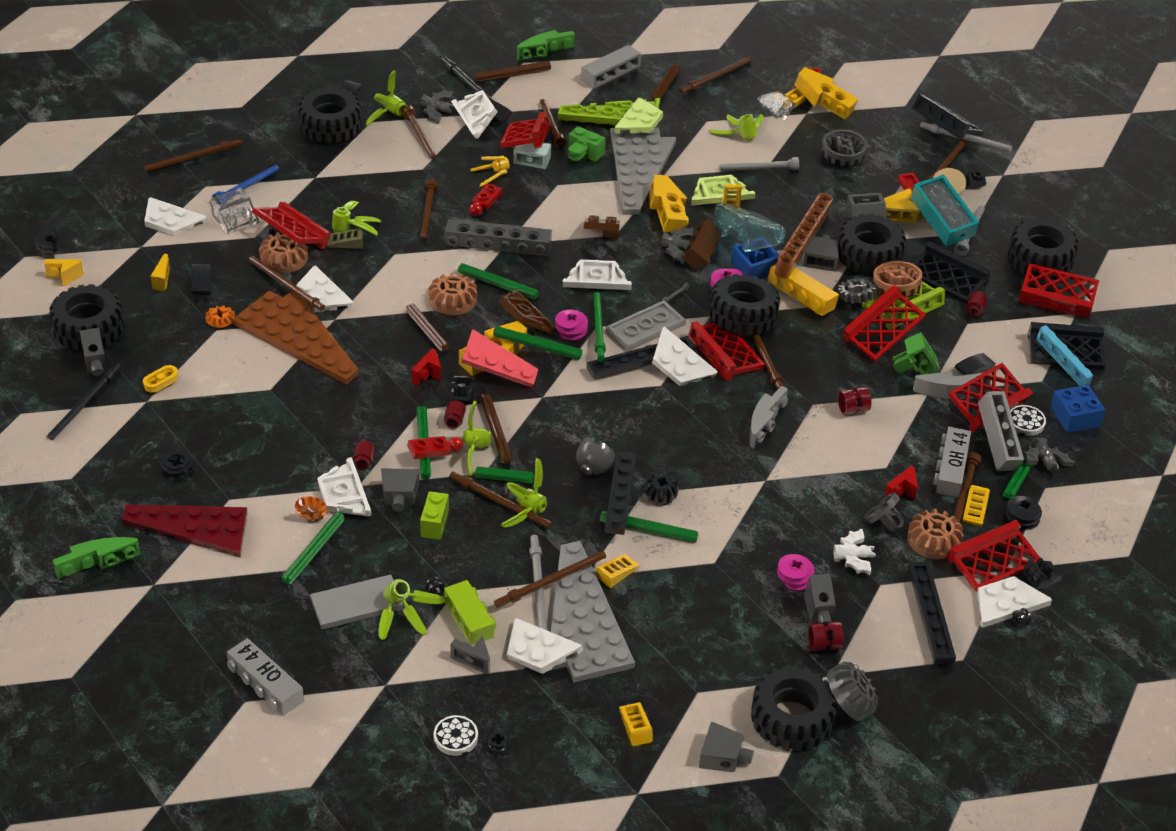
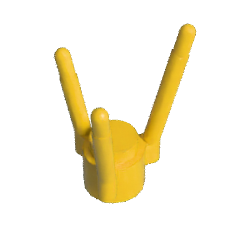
M503 155L498 157H482L481 160L495 161L489 165L472 168L470 171L474 172L488 168L498 171L497 174L481 183L480 187L497 177L507 174L510 164L509 160Z

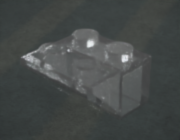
M242 188L210 199L212 216L228 234L260 223L258 216L252 213L254 206L250 197Z

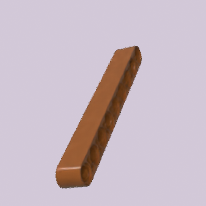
M826 193L819 194L778 257L774 272L777 277L789 278L812 237L817 234L829 214L833 201L831 195Z

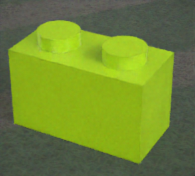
M429 491L420 520L421 537L441 540L449 512V494Z

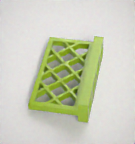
M922 281L921 289L917 291L919 294L909 295L907 298L912 299L909 301L924 313H927L944 305L945 289L942 287L934 289ZM878 294L873 297V300L868 299V302H862V307L867 309L882 295ZM898 300L894 303V308H905V304ZM892 312L883 313L882 319H892ZM894 312L895 319H905V312ZM907 312L908 319H915L919 316L915 312ZM886 324V327L891 330L893 329V324Z

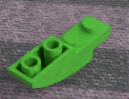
M554 30L533 36L517 46V60L547 56V52L573 48L575 45V33L573 31L558 33Z
M103 538L71 546V553L54 559L53 564L58 579H61L95 565H99L102 570L141 554L137 538Z

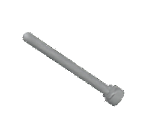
M793 157L788 159V161L721 164L719 169L726 171L788 168L792 171H799V158Z
M983 205L978 207L974 215L978 221H980L985 210ZM971 238L957 242L954 248L955 253L965 256L969 251L968 243Z

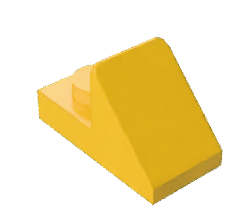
M45 259L46 276L61 278L63 286L84 275L82 259Z

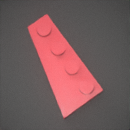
M472 329L461 363L522 385L533 387L538 372L536 367Z

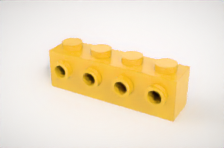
M776 265L770 268L767 282L786 293L789 297L794 298L821 316L835 309L839 296L838 293L797 268L794 269L789 278L777 277L774 273Z

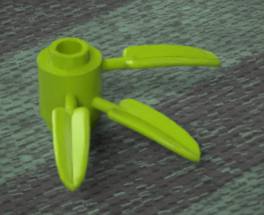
M395 70L391 72L388 79L387 90L390 92V95L376 94L374 100L383 104L385 109L379 108L367 119L366 126L382 116L387 110L396 116H402L401 111L407 105L393 94L395 89Z
M727 114V120L735 126L740 125V129L724 131L709 129V131L717 135H731L735 132H741L742 138L751 140L758 134L757 128L763 122V115L760 114L755 120L753 115L747 114L741 116L740 120Z
M350 201L344 207H338L333 211L332 228L335 233L347 231L350 228V224H353L378 236V232L364 222L381 223L379 219L368 216H356L355 219H350L349 210H352L359 202Z
M473 401L471 405L468 428L463 431L462 437L463 442H466V446L471 447L468 451V473L470 476L473 475L472 455L474 448L490 447L492 434L487 429L473 427V413L477 404L476 401Z
M538 458L535 459L534 490L523 488L512 482L507 483L508 489L517 497V502L525 510L501 524L502 527H511L527 518V513L530 511L540 514L546 509V497L537 493L538 487L542 485L543 480L542 464Z
M402 579L394 580L383 591L385 600L389 602V607L384 609L381 615L378 631L379 638L384 640L388 634L394 616L392 611L393 604L402 602L405 607L403 613L410 624L420 634L425 635L427 630L413 606L407 604L405 598L408 596L413 597L414 602L425 604H443L446 598L417 590L410 593V587L406 581Z

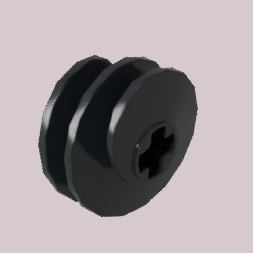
M1015 496L1007 502L1005 514L1010 521L1017 520L1021 528L1031 530L1040 523L1042 510L1035 500L1025 496Z

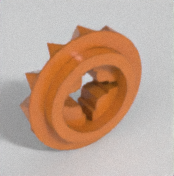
M216 305L215 308H209V311L206 312L205 320L212 327H226L233 323L235 313L231 310V307L226 308L224 305L218 307Z
M306 496L296 501L295 513L299 514V518H306V521L310 519L316 522L317 519L322 520L324 515L327 514V505L317 497Z

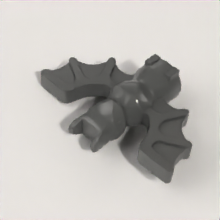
M443 89L439 93L433 92L432 98L423 94L420 107L426 108L424 109V114L429 116V121L433 120L439 124L442 114L437 112V110L451 113L450 109L454 108V105L443 101H450L454 91H445Z
M682 227L678 231L672 230V236L666 232L663 233L661 247L667 248L666 253L672 255L673 261L678 260L684 264L685 261L681 258L684 252L679 249L685 251L690 242L685 239L692 238L694 228L687 229Z
M1036 438L1032 443V447L1028 446L1027 452L1023 455L1026 459V465H1036L1039 458L1048 470L1059 469L1056 460L1062 466H1073L1075 462L1069 458L1068 453L1060 452L1057 447L1049 448L1046 438Z

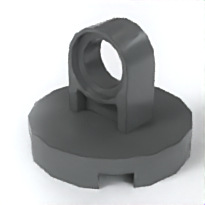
M892 492L879 501L880 503L875 508L872 507L864 517L869 524L880 519L887 529L895 532L904 525L903 517L894 507L899 502L900 497Z

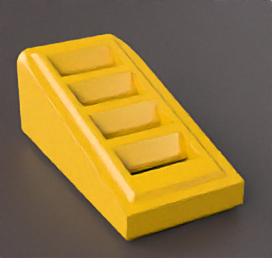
M742 184L724 185L721 202L722 214L739 213Z
M168 254L162 256L151 274L153 290L165 292L167 289L170 269Z
M975 485L970 486L962 520L963 523L982 527L990 492L988 488Z
M623 554L597 567L596 577L611 589L637 570L639 564L626 554Z
M641 703L619 707L632 746L651 743L653 741L652 727Z

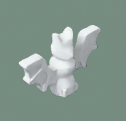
M863 529L856 532L849 531L847 537H841L840 543L843 545H834L833 555L835 562L845 559V567H852L857 574L863 572L870 575V562L859 558L875 557L876 554L872 552L874 546H856V544L863 543L864 541Z

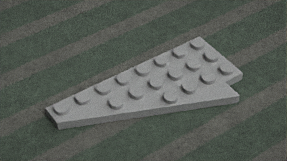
M655 127L651 133H630V130H620V133H615V128H610L622 214L640 215L650 195V185L654 174H661L676 144V137H661L659 127Z
M581 541L561 545L558 571L587 558ZM590 565L557 580L551 632L581 644L583 651L580 654L576 652L565 657V662L555 665L550 670L567 667L573 683L635 668V661L592 566Z

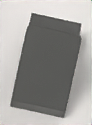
M483 636L480 637L474 647L467 642L457 639L452 641L450 644L452 659L487 675L489 674L490 656Z

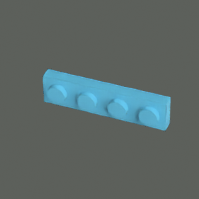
M1046 325L1041 327L1036 340L1079 386L1090 385L1093 377L1090 370L1058 339L1053 331Z

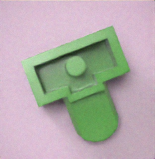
M578 126L569 133V159L579 161L582 158H588L596 162L605 154V137Z
M921 332L905 339L907 351L893 357L894 368L899 373L914 368L916 372L919 371L921 375L932 374L940 370L937 356Z

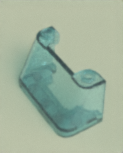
M726 203L715 205L716 226L722 230L720 237H726L727 234L737 232L738 240L744 241L742 249L745 252L785 243L784 237L786 232L780 224L757 212Z

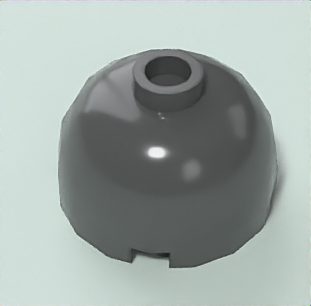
M586 437L582 439L576 451V460L582 472L588 475H600L607 472L615 461V453L605 443L601 442L599 445L594 442V438Z

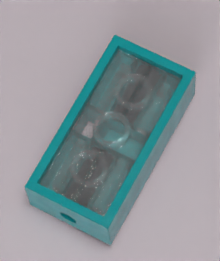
M944 174L914 184L911 199L945 246L976 235L979 221Z

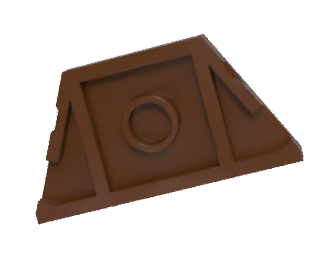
M515 289L513 293L509 292L507 295H503L499 300L504 310L515 317V321L555 335L557 331L555 325L518 290Z

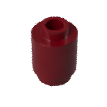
M976 291L970 295L966 306V311L969 315L978 317L983 314L987 303L986 295L981 291Z
M451 401L448 403L444 415V422L448 428L457 429L462 425L466 412V406L462 402Z
M360 441L355 445L353 462L357 469L366 470L372 465L375 451L372 443Z

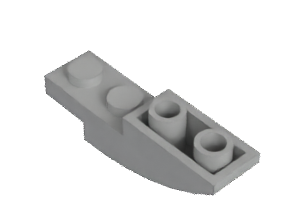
M950 371L916 375L913 390L923 395L950 399L948 396L950 391L982 373L953 376ZM984 378L983 384L990 385L991 380ZM970 386V391L979 392V388ZM955 394L959 399H965V395Z
M781 386L773 396L765 393L759 400L751 421L749 438L751 448L761 443L765 435L774 429V418L778 411L784 408L788 402L787 388Z

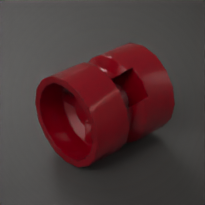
M867 387L855 388L853 391L851 389L839 391L838 406L843 415L853 414L856 411H870L872 402Z
M827 622L826 626L823 623L809 624L808 639L811 650L822 651L826 647L830 650L842 649L844 634L841 622Z

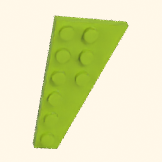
M655 98V101L648 103L659 109L660 98ZM627 100L605 102V105L590 103L589 106L584 107L580 104L560 105L558 119L616 126L634 103Z

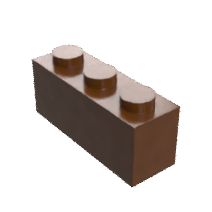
M706 218L696 228L681 258L697 271L702 266L706 267L711 261L710 257L716 251L715 246L721 241L722 230Z

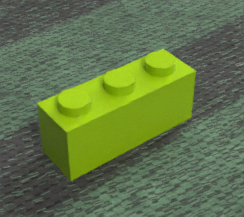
M468 580L444 588L445 603L470 645L476 644L481 636H483L484 641L494 638L495 619L493 616H489L484 601H480L476 588L472 587Z

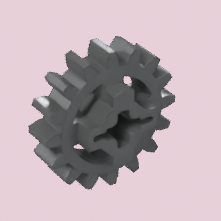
M870 279L847 280V283L842 282L838 286V297H840V300H845V302H850L851 304L868 302V299L873 300V297L877 296V285L874 281L870 282Z

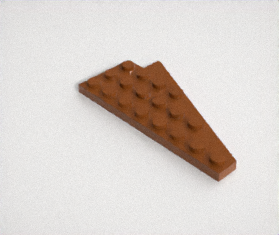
M268 291L233 318V325L346 385L359 375L356 365L305 300L292 291L284 297Z

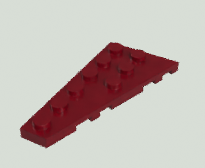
M125 504L122 522L123 525L144 531L150 529L157 531L158 535H171L176 540L197 546L214 547L222 553L225 551L232 552L234 556L241 558L248 509L247 507Z

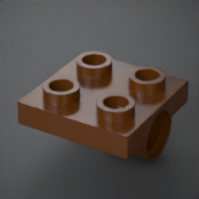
M589 215L588 218H585L584 229L603 230V238H619L620 220H617V217L599 219V216Z

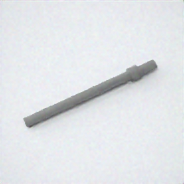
M921 122L920 128L930 130L932 133L956 137L936 123ZM965 134L963 140L1006 152H1011L1012 150L1010 145L970 134Z
M532 535L530 537L531 548L529 553L533 563L535 582L542 579L540 560L542 549L539 546L538 536ZM542 587L535 591L538 626L547 630L544 591Z

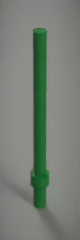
M596 292L593 295L596 330L595 352L597 353V360L603 362L605 360L606 344L603 340L601 295Z

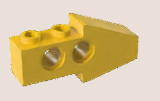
M804 67L799 72L795 82L797 89L813 106L819 104L846 119L854 111L859 98L833 84L834 79Z
M654 174L650 185L649 207L650 209H657L663 232L678 231L682 227H687L689 219L686 216L684 206L687 197L667 175Z
M911 189L884 198L886 215L892 219V222L917 223L918 218H925L911 199Z
M519 321L500 326L527 334V328ZM494 328L484 331L486 338L514 355L524 346L523 344L494 337ZM466 347L460 349L459 365L472 376L482 372L483 370L461 363Z

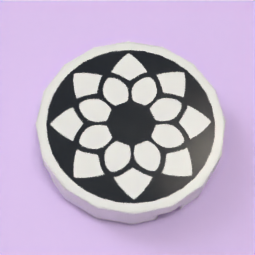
M1020 405L1010 410L1016 433L1020 434L1021 432L1025 433V436H1034L1043 431L1046 418L1039 409Z
M454 715L446 717L435 726L434 742L437 748L447 755L459 756L466 751L468 753L477 744V726L472 720L464 716Z

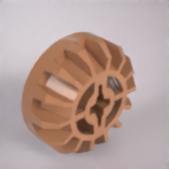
M277 232L275 237L269 235L261 243L259 248L260 261L277 273L297 271L307 263V245L298 244L286 235H280Z
M886 262L876 267L873 281L881 295L893 285H896L900 289L899 292L908 298L909 295L913 296L921 289L922 271L919 267L909 262Z
M451 272L450 276L447 277L445 274H442L439 278L434 279L429 286V304L435 311L445 315L467 313L477 303V286L469 277L464 278V275L461 273L458 276H454L453 272Z
M933 509L930 514L928 510H925L913 516L912 521L909 523L907 540L911 548L924 557L946 559L951 548L962 543L963 527L959 522L957 523L958 520L954 516L948 518L946 511L943 514H939L937 509ZM946 526L951 528L950 532L946 530Z

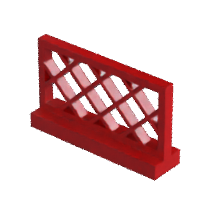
M547 111L540 112L538 119L509 123L500 143L501 148L534 143L535 148H541L550 128Z
M279 202L278 207H253L252 213L296 243H313L320 249H326L331 233L286 202Z
M1029 263L1019 302L1089 319L1099 280ZM1031 270L1037 271L1041 275L1034 277L1031 274ZM1053 275L1056 276L1058 279L1055 281H1051L1048 276ZM1045 279L1048 284L1041 286L1038 281ZM1066 280H1074L1075 284L1069 286ZM1034 283L1037 288L1028 287L1027 285ZM1062 283L1065 288L1059 290L1055 285ZM1084 284L1094 285V288L1087 290ZM1051 287L1054 293L1045 291V289ZM1079 287L1083 292L1076 294L1073 289ZM1069 291L1072 297L1065 296L1063 293ZM1087 296L1090 301L1081 300L1080 298Z
M893 285L844 328L843 339L847 342L851 341L874 362L926 317L922 310L899 292L900 289L896 285ZM900 300L905 304V308H894V303ZM884 312H892V319H882V314ZM894 312H905V319H895ZM907 312H915L919 316L916 319H908ZM871 324H880V330H869V326ZM882 324H893V330H882ZM895 324H906V328L904 330H895ZM858 335H867V342H859L856 337ZM869 335H880V342H869ZM882 335H893V340L882 342ZM869 346H880V351L875 355L870 351Z
M698 321L691 323L688 337L725 381L732 380L733 375L764 369L765 363L740 335L720 330V327L715 323L700 325ZM715 334L724 336L725 339H724V338H721V337H718V336H715ZM727 345V346H730V347H734L735 350H734V349L727 348V347H724V346ZM737 349L743 350V351H745L746 353L737 351ZM737 356V357L743 358V359H745V361L740 360V359H737V358H734V357ZM747 360L753 361V362H755L756 364L749 363V362H747Z
M1002 362L950 391L948 396L970 422L968 428L974 433L983 428L984 423L979 405L970 403L969 396L978 398L979 402L984 396L982 395L983 389L991 392L1005 391L1009 409L1011 410L1016 406L1026 403L1033 392L1029 388L1024 389ZM1001 370L1005 378L997 377L996 371ZM983 379L992 380V386L983 384ZM996 381L1004 383V389L997 388ZM1008 385L1014 386L1017 392L1008 391ZM970 386L978 387L979 392H971ZM955 394L965 395V401L960 400ZM969 407L977 409L976 416L973 417L968 411Z
M1015 520L953 546L947 556V560L950 564H956L975 592H977L979 587L1023 572L1024 565L1028 562L1022 559L1023 554L1030 555L1035 563L1040 557L1020 532L1021 525ZM1017 538L1021 543V547L1010 544L1011 540ZM995 546L1006 548L1005 554L994 551ZM1009 549L1020 552L1019 558L1008 555ZM982 552L990 555L989 561L978 558V554ZM993 556L1004 559L1003 565L992 562ZM966 559L974 562L973 567L965 566L962 561ZM1007 560L1017 563V568L1007 567ZM976 564L988 566L987 572L977 570ZM990 568L1001 570V575L990 574ZM974 574L985 577V581L978 584L974 579Z

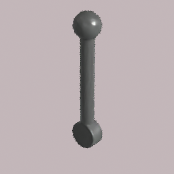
M685 283L682 288L670 296L663 297L662 301L668 303L671 298L683 290H688L690 285Z

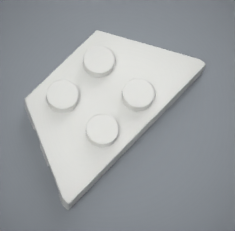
M483 90L473 95L465 96L464 100L457 101L455 99L451 101L476 139L479 138L497 113V110Z
M150 197L144 222L145 227L177 236L184 231L194 229V224L199 222L205 224L208 220L205 215Z
M579 260L576 267L570 271L568 278L563 279V287L631 290L632 285L631 281L626 280L625 273L619 268L616 261Z
M313 266L296 285L312 297H317L325 305L323 311L337 310V306H348V309L354 308V302L317 266ZM310 307L313 312H322L317 308Z
M663 327L652 361L656 367L679 386L686 385L689 382L701 381L702 378L708 376L712 378L717 375V370L666 327Z
M352 457L346 459V464L341 467L335 466L328 473H324L317 478L323 500L327 505V511L371 516V509Z
M1014 576L979 587L977 598L979 601V613L981 614L980 626L983 628L1011 619L1014 610L1026 608L1029 612L1050 606L1052 599Z
M516 618L507 656L509 660L543 674L555 665L565 662V657L574 652L577 654L582 653L583 648L581 644Z

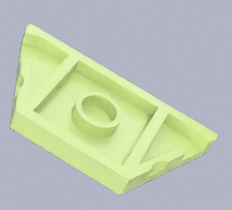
M638 98L615 126V133H620V130H630V133H651L663 118V111Z
M733 175L699 178L691 204L693 206L721 203L725 184H742L741 200L755 199V192L753 190L749 192L745 189L746 185L738 181Z

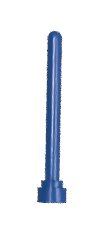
M274 165L226 192L218 191L212 195L214 204L218 207L222 206L229 197L279 171V166Z

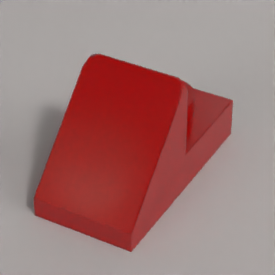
M432 348L411 369L412 384L419 386L428 376L441 380V365L435 349Z
M912 465L887 484L884 498L894 492L899 497L904 493L912 500L916 499L918 484L915 468Z

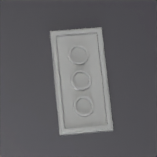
M661 301L606 326V332L626 351H630L660 337L663 327H666L671 332L686 325V319L667 302Z
M392 575L310 594L321 630L382 615L383 610L389 607V602L385 600L383 591L388 584L394 581ZM402 602L393 604V612L403 609Z

